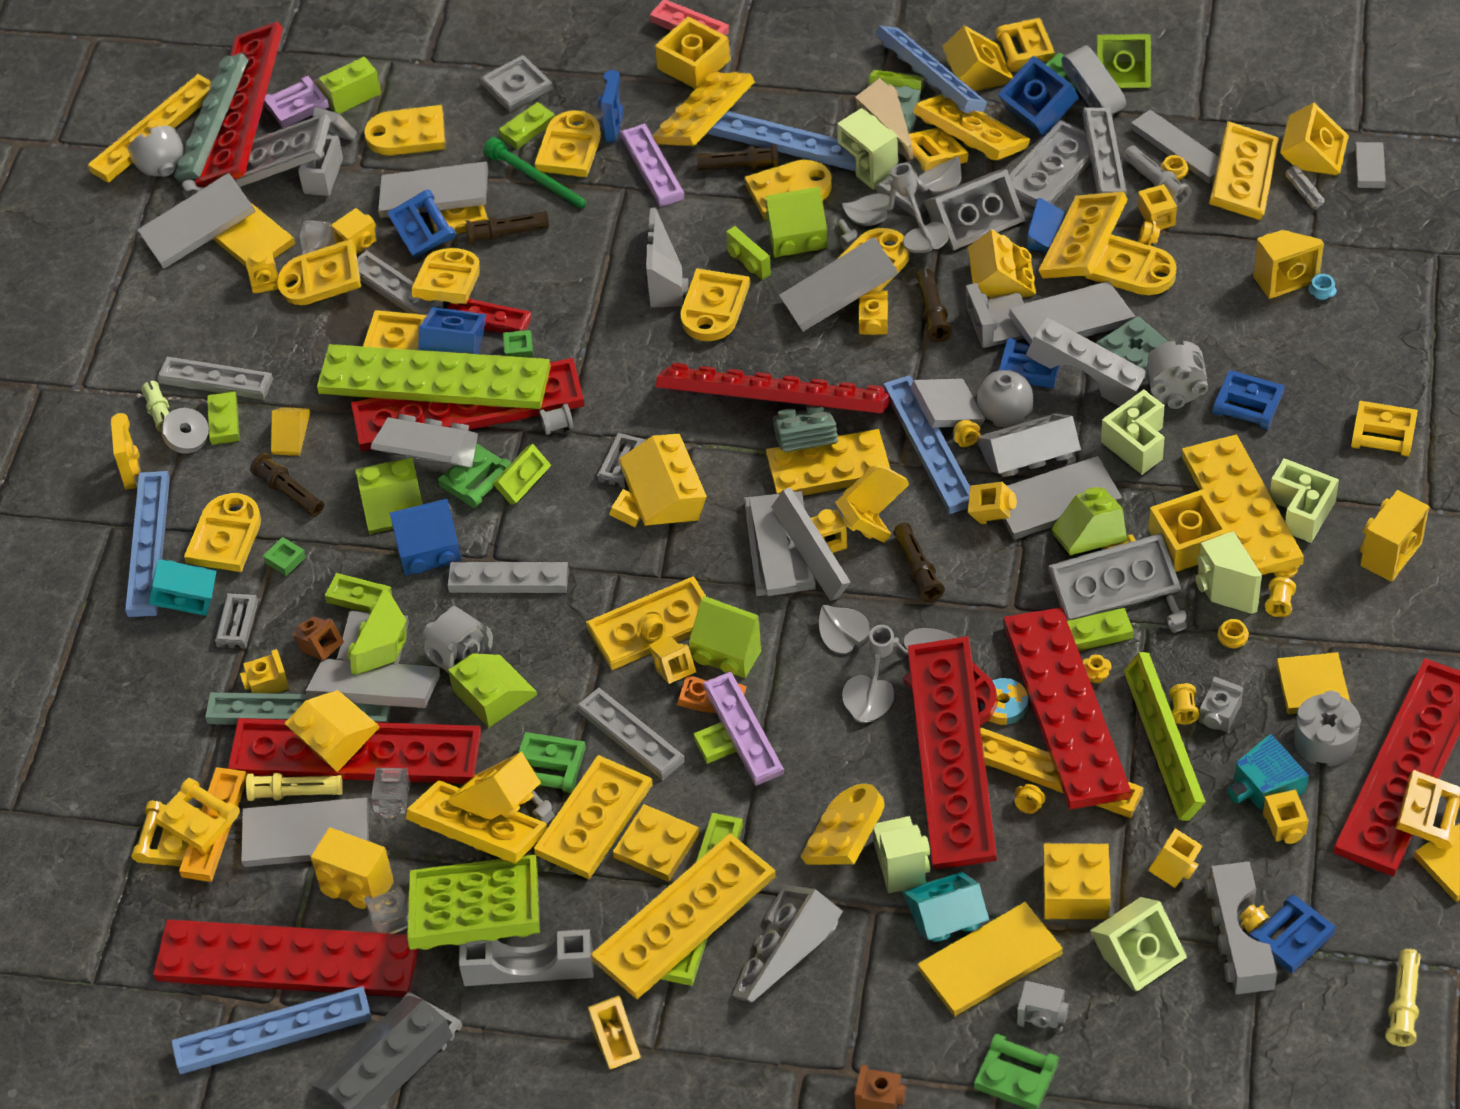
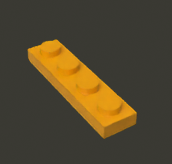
M216 767L208 792L225 803L230 802L238 806L246 785V771ZM203 804L201 808L203 813L215 820L220 816L219 813ZM231 825L205 853L190 844L188 845L179 870L181 878L212 882Z

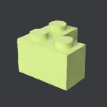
M861 108L837 123L838 143L856 157V176L871 189L875 190L877 189V184L891 174V169L898 165V138L893 130L886 128L874 115H870Z
M1142 390L1102 419L1101 443L1143 475L1163 460L1165 437L1158 431L1163 428L1165 405L1147 391Z
M1284 458L1271 479L1270 496L1274 503L1288 508L1285 523L1292 536L1312 543L1336 502L1339 479Z
M910 816L876 823L873 829V842L888 894L925 884L926 873L930 872L927 855H930V848L927 837H921L918 825H912Z

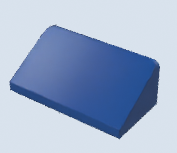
M1041 198L1037 199L1027 236V250L1047 253L1063 222L1065 212Z

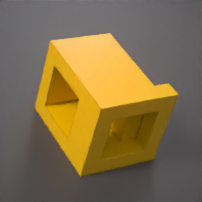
M1164 184L1138 192V209L1146 222L1152 223L1155 221L1156 227L1160 228V230L1176 226L1177 205Z
M272 248L244 252L253 294L279 289L277 285V268Z
M869 291L861 296L859 301V335H887L888 291Z
M1003 482L970 486L968 513L980 524H986V521L1010 518L1011 509L1016 508L1017 500L1014 492Z
M825 509L817 516L811 518L823 539L826 536L835 535L836 540L826 543L832 553L847 549L846 525L838 509L833 511Z
M668 636L648 645L656 671L668 684L696 673L687 644H678L671 636Z
M277 649L271 651L272 655L243 663L245 672L240 673L245 691L251 689L252 693L277 694L289 690Z
M1291 790L1265 796L1263 816L1269 823L1275 841L1284 840L1288 844L1300 841L1303 835L1307 833L1309 820L1297 791Z

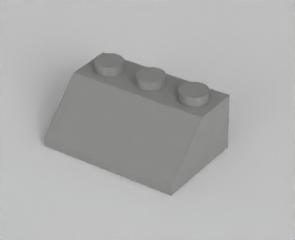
M1007 169L994 171L955 187L948 192L924 200L931 221H939L948 228L949 238L946 243L951 250H956L975 242L991 229L999 232L1026 221Z
M1057 413L980 435L977 440V444L991 472L1001 473L1002 477L1019 473L1018 468L1027 465L1029 469L1046 465L1045 460L1054 457L1056 461L1073 457L1072 452L1081 450L1073 416Z
M399 414L398 419L387 418L371 444V449L393 455L472 468L478 433L468 431L469 426L464 424L452 423L451 428L442 427L443 421L425 418L424 424L415 422L416 417Z

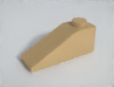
M878 79L855 97L857 111L863 108L870 115H874L886 128L893 130L898 138V151L910 161L913 159L912 143L898 99V92L891 84L887 85L881 79Z

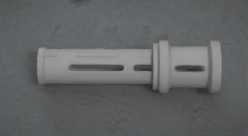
M1130 146L1126 149L1124 153L1127 155H1123V159L1154 184V187L1164 184L1177 207L1183 205L1189 199L1191 188L1187 184H1181L1174 173L1162 170L1136 146Z

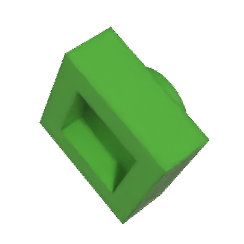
M531 330L503 333L505 356L534 358Z
M282 537L263 555V558L267 565L287 576L306 558V555L302 548Z

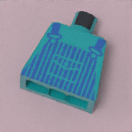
M1270 734L1237 761L1234 772L1235 784L1228 787L1227 792L1234 803L1239 804L1245 799L1250 798L1259 809L1263 810L1265 796L1296 790L1298 796L1305 794L1309 775L1276 738Z

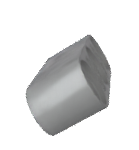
M1083 46L1062 57L1061 63L1065 73L1090 108H1110L1112 115L1126 107L1124 94L1089 46Z

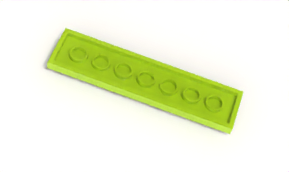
M329 344L317 388L319 394L541 409L551 366L549 359Z

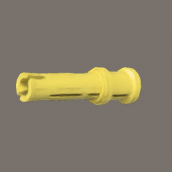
M274 773L273 776L255 777L253 774H247L246 780L248 801H254L255 798H273L274 801L283 799L284 796L342 795L343 788L341 775L283 777V774Z
M1404 949L1399 953L1395 999L1388 1009L1391 1022L1390 1028L1386 1031V1040L1393 1045L1402 1047L1411 1046L1416 1042L1414 1023L1419 1017V1009L1415 1005L1421 956L1420 953L1417 954V951L1412 949Z

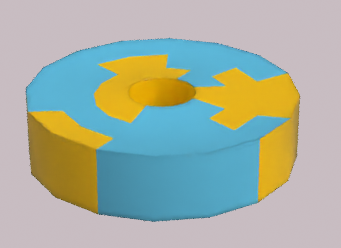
M999 678L992 680L998 695V705L995 713L988 721L999 725L1016 723L1024 717L1028 709L1026 689L1019 682L1012 679ZM1001 700H1006V701H1008V702H1007V703H1001V702H999V701H1001ZM979 703L980 711H983L985 708L981 703Z

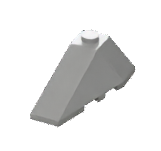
M650 208L646 264L650 307L683 306L684 295H687L689 290L688 278H683L681 263L656 208Z
M784 885L766 914L764 921L768 923L764 935L757 936L755 940L756 955L745 964L732 996L738 1000L753 1002L836 929L838 918L843 911L816 889Z

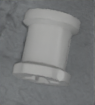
M563 404L562 408L545 412V410L539 411L545 435H549L551 431L564 427L574 428L568 404Z

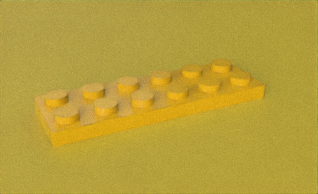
M1237 434L1182 448V458L1199 490L1204 489L1229 530L1235 532L1262 575L1303 565L1304 555Z
M729 833L591 953L592 961L635 999L640 998L776 877L775 869Z

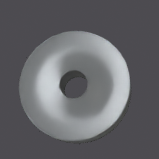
M178 408L171 411L165 417L161 432L165 444L172 450L179 453H193L205 444L209 428L206 419L198 411L190 408ZM186 428V429H188L190 432H189V433H183L180 429Z

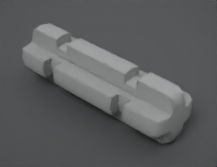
M1291 166L1286 171V177L1292 182L1293 186L1312 209H1319L1324 204V198L1297 166Z

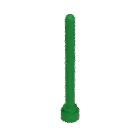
M491 137L487 140L483 148L485 156L492 160L505 161L580 209L585 208L587 202L584 198L507 151L503 141L497 137Z

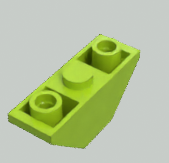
M383 590L378 601L374 600L372 602L367 622L363 621L360 625L357 642H352L348 649L347 660H350L351 674L358 675L396 662L406 642V619L389 591Z

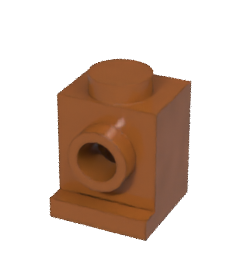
M313 616L300 623L296 628V632L292 635L302 653L322 661L344 643L335 624L329 618L325 621ZM322 639L327 640V642L321 647L319 642Z
M861 1065L855 1091V1109H897L898 1105H904L907 1086L901 1085V1075L868 1069L867 1065Z

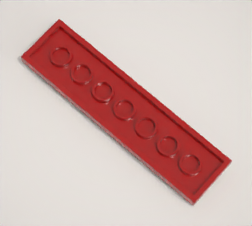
M278 21L235 37L230 56L242 53L248 59V62L200 178H196L195 184L198 187L205 188L228 173L233 179L245 176L283 32V27Z
M569 358L550 362L551 367L541 409L370 398L351 402L361 452L372 450L371 444L387 418L398 419L399 414L416 417L415 422L425 424V418L443 421L442 427L451 428L452 423L468 425L469 430L540 416V410H545V412L562 408L563 404H568L569 409L584 407V398L574 359Z
M672 363L671 367L668 366L657 375L656 387L875 413H883L890 404L889 394L884 391L882 386L869 385L867 389L856 388V384L850 382H840L839 386L828 385V381L823 379H811L810 383L801 382L800 378L796 376H783V379L772 378V374L755 373V376L744 375V371L729 369L727 373L716 372V368L710 366H700L699 370L688 369V365L683 363Z
M1063 608L1005 616L1003 618V626L1069 810L1131 799V788Z
M969 636L908 645L934 870L998 861Z
M1424 658L1335 844L1334 854L1395 877L1414 836L1396 829L1409 776L1415 770L1440 779L1460 736L1459 670Z
M238 718L228 769L246 771V774H253L255 777L273 776L274 773L283 774V777L341 775L343 780L436 783L440 780L445 783L466 784L474 778L476 773L481 728L480 726L377 723L380 726L379 729L336 772L285 724L287 720Z
M167 919L153 975L155 980L160 982L340 993L363 986L365 995L405 997L411 989L418 948L409 949L408 935Z

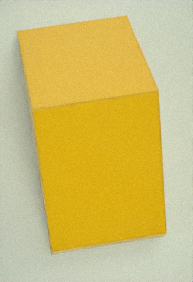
M279 408L272 410L271 452L273 455L300 456L310 417V409Z
M619 995L588 1007L592 1032L610 1070L641 1058Z

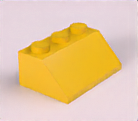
M680 434L651 436L619 458V465L644 525L699 521L707 496Z

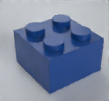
M1034 55L998 94V97L1008 111L1042 137L1046 135L1079 98L1071 83Z

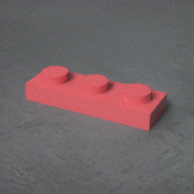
M662 0L650 13V22L669 30L675 29L682 21L690 17L725 36L729 33L728 24L668 0Z

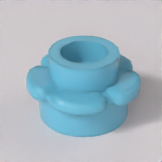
M1327 274L1316 275L1308 287L1309 293L1319 300L1333 297L1337 290L1334 279Z

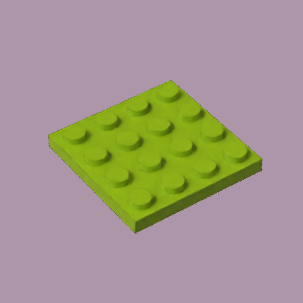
M536 854L523 856L516 864L496 859L410 870L409 949L420 948L426 950L434 946L463 945L472 941H495L504 937H527L531 934L540 933Z

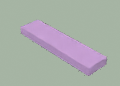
M646 124L620 131L621 139L659 207L683 200L684 192Z
M732 672L703 682V688L755 786L783 775L784 769Z

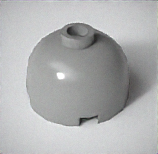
M154 127L150 129L152 134L143 137L142 133L130 143L128 152L132 162L141 172L149 176L165 177L172 174L177 168L178 161L183 156V145L173 127Z
M999 370L992 372L981 382L977 391V405L984 418L986 417L988 420L993 421L994 426L1011 427L1023 423L1025 417L1029 413L1031 415L1033 411V390L1028 380L1020 373L1012 370Z

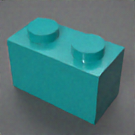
M158 559L148 604L207 616L212 599L216 571Z

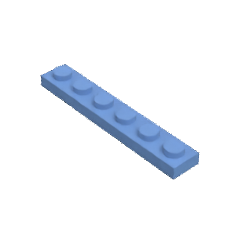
M878 27L875 35L883 41V45L888 49L894 50L900 60L908 62L913 66L912 70L925 76L927 83L938 87L944 97L957 103L958 109L966 113H971L972 111L984 112L988 102L904 32L894 27Z
M729 111L708 131L710 135L762 148H769L773 144H777L778 152L856 171V157L841 146L837 138Z
M909 375L884 383V391L889 394L890 404L947 512L952 514L967 509L970 486L939 428L931 427L910 387L913 379Z
M168 471L139 473L125 609L128 617L157 616L158 606L150 605L148 602L157 560H162L170 482Z
M362 986L172 1040L178 1071L180 1074L366 1022L372 1020Z

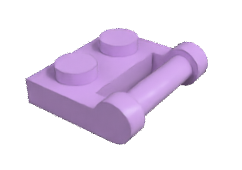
M309 76L301 78L299 83L273 95L266 94L263 104L265 109L270 111L282 128L313 115L315 107L321 109L329 107L328 99Z

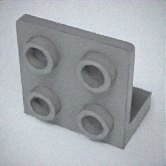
M977 283L966 285V310L982 348L1007 343L1008 338L1025 339L1009 316L1010 307L1024 304L1020 293L987 299L985 293L981 294Z

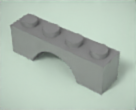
M1048 317L1044 319L1026 353V356L1050 369L1059 365H1069L1083 370L1096 381L1101 397L1119 407L1135 396L1147 374V371Z
M1250 861L1211 866L1210 879H1205V890L1207 898H1213L1215 906L1211 908L1212 921L1214 926H1219L1221 932L1218 935V946L1220 954H1226L1228 963L1224 964L1227 982L1233 983L1235 995L1274 990L1277 971L1270 944L1261 943L1250 938L1243 932L1237 921L1242 912L1252 904L1254 905L1256 885Z
M590 929L557 931L551 940L533 947H514L497 940L472 941L460 945L459 967L464 986L594 978L593 961L591 958L593 946Z

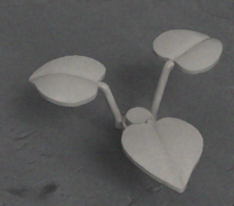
M957 156L924 172L919 177L916 172H913V168L909 163H900L891 169L893 181L890 182V197L886 194H873L854 202L842 204L846 215L851 221L858 225L870 226L878 224L887 218V211L892 210L894 207L896 191L901 196H909L920 228L913 229L905 235L903 242L906 249L914 253H924L932 249L941 248L948 241V228L939 221L924 226L913 194L917 187L923 192L929 190L933 194H942L957 187L962 178L959 157Z
M823 605L819 616L820 635L824 645L830 651L840 655H847L853 651L855 645L862 648L869 642V650L875 656L872 678L865 675L854 676L846 682L842 692L844 706L854 720L859 723H869L878 720L889 711L893 704V686L888 681L877 680L880 659L889 656L894 646L903 656H909L908 645L958 638L942 630L918 628L910 631L904 637V646L906 648L904 649L899 643V639L897 637L894 638V633L890 627L877 625L870 631L867 618L854 609Z

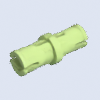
M150 381L153 390L150 389L148 382L142 385L141 391L147 401V412L153 417L157 431L161 432L164 419L169 414V404L167 399L162 396L159 384L156 381Z

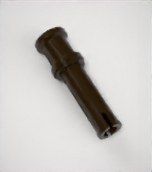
M773 144L769 148L755 149L754 146H750V148L744 151L697 154L698 171L735 167H749L751 170H756L757 167L773 166L775 168L779 166L777 144Z
M547 211L496 219V217L490 216L487 220L465 221L469 244H474L476 240L491 238L492 241L497 240L500 235L549 228Z
M924 269L917 273L916 278L925 307L922 316L924 322L928 324L927 335L933 342H943L952 335L951 325L946 320L948 317L947 309L941 305L934 272L931 269H926L928 277H925Z
M263 452L252 461L250 472L254 476L262 477L268 487L282 491L312 517L318 516L323 511L325 506L323 501L319 500L291 478L288 469L283 465L278 466L272 461V457L268 453Z
M898 524L894 527L893 534L910 566L909 576L912 582L917 584L919 588L918 594L923 602H933L944 594L945 587L942 582L937 580L935 575L936 569L925 558L910 524Z

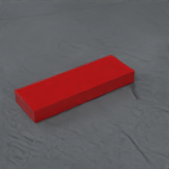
M468 299L466 304L450 303L447 308L450 310L486 314L484 330L501 334L526 331L532 319L531 311Z

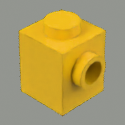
M357 208L331 225L335 244L351 239L355 244L356 254L377 241L374 220L369 215H364Z
M1175 828L1148 871L1176 888L1182 878L1189 880L1198 866L1194 860L1202 845Z

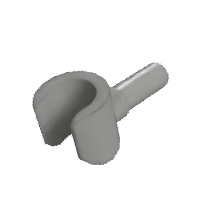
M186 180L182 183L184 188L183 194L186 199L204 189L203 187H197L193 180Z
M839 220L838 224L844 235L840 236V242L843 248L847 250L855 242L857 232L856 230L851 231L844 220Z
M1172 595L1167 596L1166 600L1172 615L1167 616L1166 620L1170 630L1176 633L1187 628L1185 622L1186 612L1184 610L1180 611Z
M532 791L534 796L531 800L537 807L532 811L535 819L548 823L555 816L554 812L551 811V803L547 800L543 801Z

